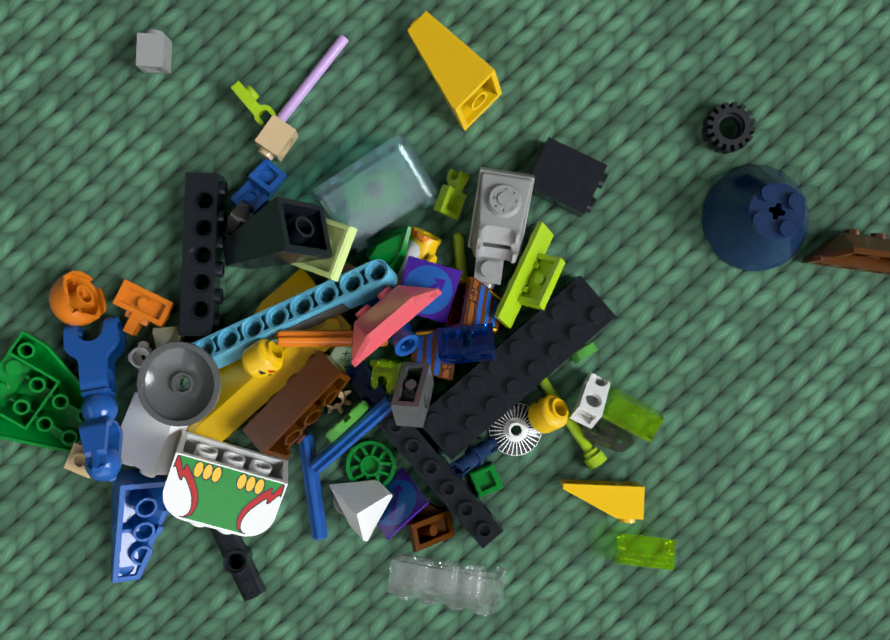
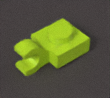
M237 81L231 86V89L252 112L260 126H265L261 119L263 113L268 112L271 116L273 114L276 116L275 111L270 106L257 103L256 100L259 98V95L250 85L244 87L240 81Z
M450 169L447 174L448 185H442L433 210L451 219L458 220L467 197L462 191L469 180V175L463 171L457 172Z

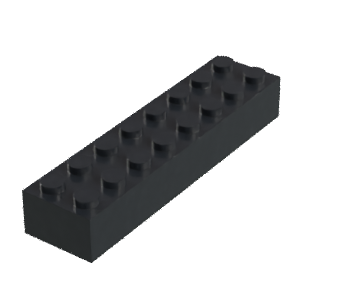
M581 275L576 276L548 300L544 310L538 309L432 401L428 407L423 429L452 460L610 323L616 315Z

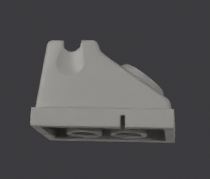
M480 167L468 247L472 249L476 258L489 257L515 263L518 255H521L535 175Z

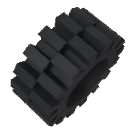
M725 102L707 114V118L702 123L705 126L701 130L706 135L703 137L704 142L709 141L710 143L708 145L710 149L714 147L717 153L723 151L724 154H729L743 148L752 140L753 136L751 135L756 130V127H752V125L756 121L755 118L750 119L749 116L753 113L750 110L746 112L744 110L746 108L745 105L737 106L738 102H732L731 104ZM729 118L736 122L738 131L735 137L727 138L720 133L719 124L722 119Z

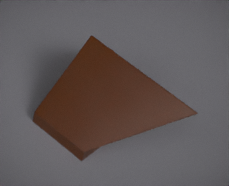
M428 502L429 504L408 522L413 552L421 551L455 536L450 510Z

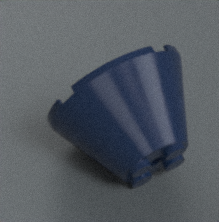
M749 165L727 173L713 185L703 205L702 227L704 235L707 236L713 248V252L725 263L745 271H764L787 262L800 249L809 227V210L803 192L792 178L773 167Z

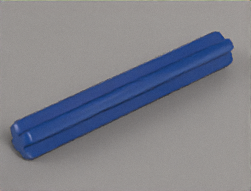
M388 396L381 399L333 443L310 462V467L318 474L326 469L392 411V400Z
M305 434V438L299 444L311 533L314 540H322L328 537L320 475L310 467V462L317 456L313 434Z

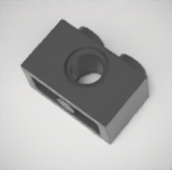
M403 362L391 402L396 426L423 428L434 388L430 363Z

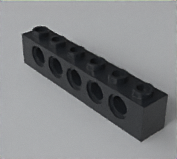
M185 172L179 336L206 337L221 330L223 327V317L219 315V306L224 301V290L220 288V280L225 274V263L221 261V254L223 251L222 241L226 239L225 235H222L223 224H226L227 210L223 208L224 197L228 195V183L224 181V177L219 173ZM207 195H211V206L203 208L202 199ZM205 222H210L211 231L203 236L201 226ZM207 248L210 251V258L207 262L203 263L200 260V252ZM206 275L209 279V285L206 289L202 290L198 282L200 277ZM201 302H205L208 306V312L203 317L199 315L197 310Z
M392 411L377 423L378 427L482 549L503 532V527L499 520L462 477L458 478L452 473L450 463L419 427L396 426Z

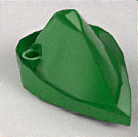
M412 227L399 228L379 237L374 245L366 251L367 258L370 261L376 259L385 261L397 274L405 257Z

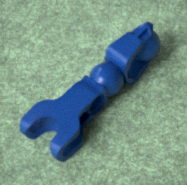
M117 315L103 320L102 333L92 341L87 340L86 332L79 326L67 325L63 331L64 350L78 361L81 397L85 398L82 403L81 413L86 422L79 426L80 438L86 457L84 467L87 474L96 481H115L122 467L123 431L119 423L114 420L118 414V405L114 399L116 397L115 363L124 353L127 347L126 332L123 331L124 323Z

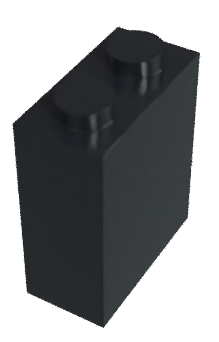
M548 137L531 172V175H535L532 194L581 217L585 214V211L591 212L596 202V198L593 197L596 188L601 189L607 179L608 174L604 173L607 165Z

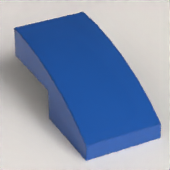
M265 159L249 175L248 181L232 196L230 203L247 217L251 218L276 192L287 177V174L270 160Z

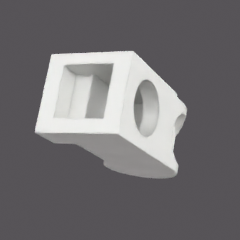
M590 372L583 382L570 419L592 429L603 415L610 381Z

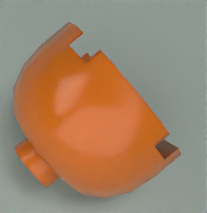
M73 270L54 282L49 292V304L52 312L63 323L70 326L90 324L100 318L106 311V299L100 286L95 289L94 285L90 282L93 278L82 271Z

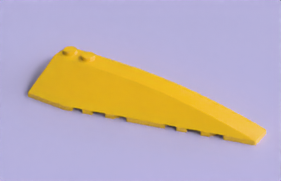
M300 268L262 301L254 314L318 285L304 269ZM342 313L307 330H352L354 326ZM281 347L284 352L283 365L277 372L265 379H256L247 374L242 367V359L219 368L221 393L216 406L204 419L188 425L186 431L224 442L254 414L268 404L269 398L279 393L287 384V380L306 365V361L311 355L318 353L319 350L326 353L331 347Z

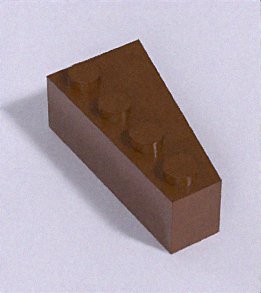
M319 350L318 353L308 358L306 365L298 373L293 374L287 380V384L279 393L269 398L268 404L260 412L254 414L242 430L262 454L287 460L292 454L289 450L294 442L297 444L301 443L306 436L303 433L305 428L320 419L323 405H331L351 377L330 355Z

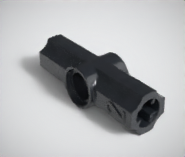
M210 528L224 558V568L231 573L243 600H251L265 592L267 588L252 559V550L245 544L242 536L223 534L217 529ZM233 554H240L244 559V563H236L233 560Z

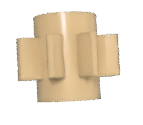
M342 389L339 393V398L342 401L328 405V414L332 413L334 409H338V412L342 414L344 412L342 405L352 404L350 400H347V395L352 390L345 391Z

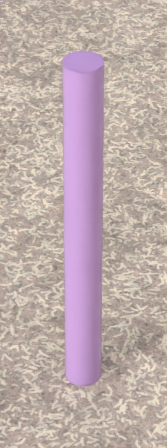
M342 34L339 35L277 114L278 118L284 122L288 120L349 42Z

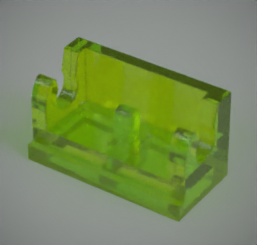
M389 358L371 360L370 366H373L372 387L374 389L378 387V378L381 376V382L383 385H386L387 393L394 394L402 364L407 361Z
M615 387L610 392V400L605 404L602 418L650 443L664 421L660 411Z
M621 534L617 537L614 563L674 570L676 540Z

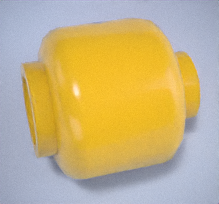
M267 338L260 339L243 350L242 367L252 377L265 379L282 367L284 359L283 349L275 341Z
M546 395L530 405L528 409L529 421L538 432L542 434L551 433L566 424L568 420V407L559 397Z

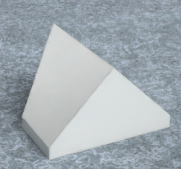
M377 480L330 484L329 486L349 525L363 541H368L393 495Z

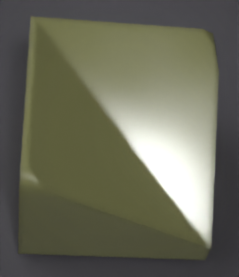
M179 326L152 328L156 348L171 342H185V336H179Z

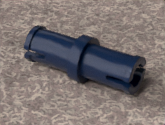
M488 436L476 446L467 448L464 455L451 462L450 469L456 477L461 478L474 467H480L487 457L498 450L497 441L493 437Z

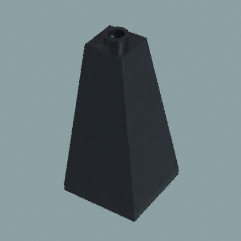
M277 196L222 241L226 266L244 269L329 259L333 256L323 206Z

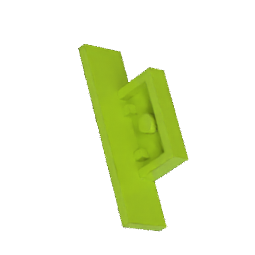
M541 221L537 222L534 231L531 233L529 242L519 259L516 270L508 282V287L494 315L496 319L509 329L512 328L522 305L540 310L545 309L565 265V261L561 257L546 255L554 235Z

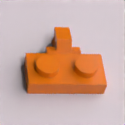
M126 279L113 301V304L126 310L124 316L129 319L123 331L132 336H137L142 326L148 327L150 322L164 327L176 303Z

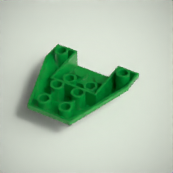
M23 330L0 363V439L70 453L74 442L81 440L79 426L86 422L81 413L82 403L85 398L81 397L79 378L49 344Z

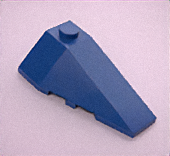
M140 469L120 470L116 480L112 482V583L139 580L153 552L151 548L157 535H160L164 528L162 524L167 513H170L163 502V489L167 476L156 475L155 478H151L139 473Z

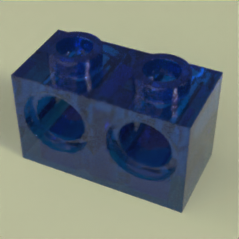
M493 323L436 328L438 356L442 365L497 360Z

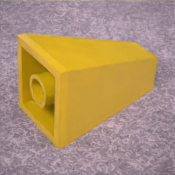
M425 11L412 22L407 31L459 125L466 131L502 94L495 69L431 14Z

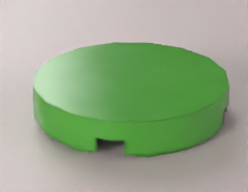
M365 399L361 400L326 433L325 437L328 441L333 443L371 405Z

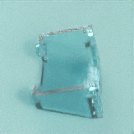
M404 134L391 138L311 192V196L317 205L323 206L326 218L357 229L349 251L353 252L355 250L357 253L371 245L369 240L373 235L416 207L423 206L424 209L429 208L436 203V197L439 195V191Z

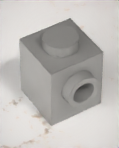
M150 29L147 30V33H137L136 66L144 73L171 74L172 41L159 30Z
M489 257L476 258L473 277L491 290H494V285H501L504 260Z

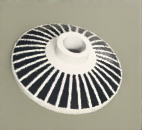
M522 403L515 404L489 427V435L497 441L498 450L512 456L523 455L530 452L538 444L541 433L535 430L529 421V406ZM515 425L521 427V432L518 435L511 433V428Z

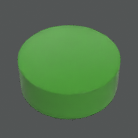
M589 342L577 350L571 358L576 364L598 349L594 342Z

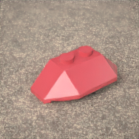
M390 285L377 295L380 300L372 308L367 304L355 314L358 319L354 322L351 364L356 367L442 294V292L437 288L398 285L394 289Z

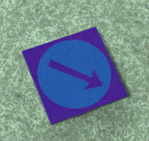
M409 256L400 285L439 289L442 294L417 315L446 323L462 271Z
M404 468L400 469L385 486L393 496L377 525L387 540L429 504Z

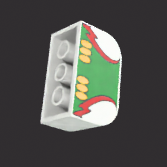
M183 430L163 489L164 505L173 516L190 522V524L196 527L206 526L217 529L223 534H236L239 536L261 534L274 522L288 485V460L265 455Z

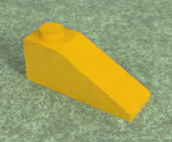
M560 479V485L564 490L619 519V522L635 523V519L644 520L645 487L639 482Z

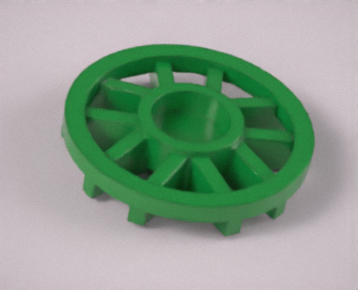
M368 440L357 444L350 451L346 460V472L351 482H359L357 479L365 475L366 481H369L370 477L375 476L376 480L380 482L379 474L388 476L381 483L385 487L392 480L396 470V460L393 452L388 446L379 441ZM365 445H374L370 454L364 447ZM377 446L384 449L379 457L374 455ZM359 448L365 454L363 459L355 453ZM386 452L390 456L391 461L382 460ZM352 456L359 464L350 466ZM382 465L392 466L391 472L381 470ZM360 468L362 473L354 477L351 470Z

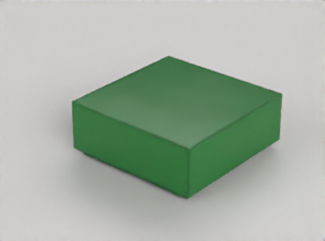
M493 462L468 472L479 498L504 488Z

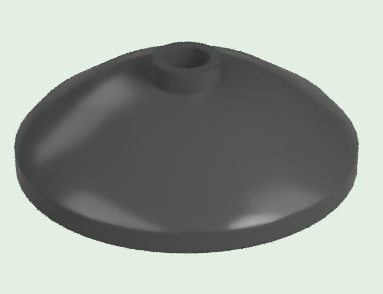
M187 342L167 343L153 350L143 361L137 378L138 396L144 409L155 420L176 427L191 425L204 419L216 406L221 393L220 371L212 356L201 347ZM185 378L189 380L188 388H185L183 386V380Z

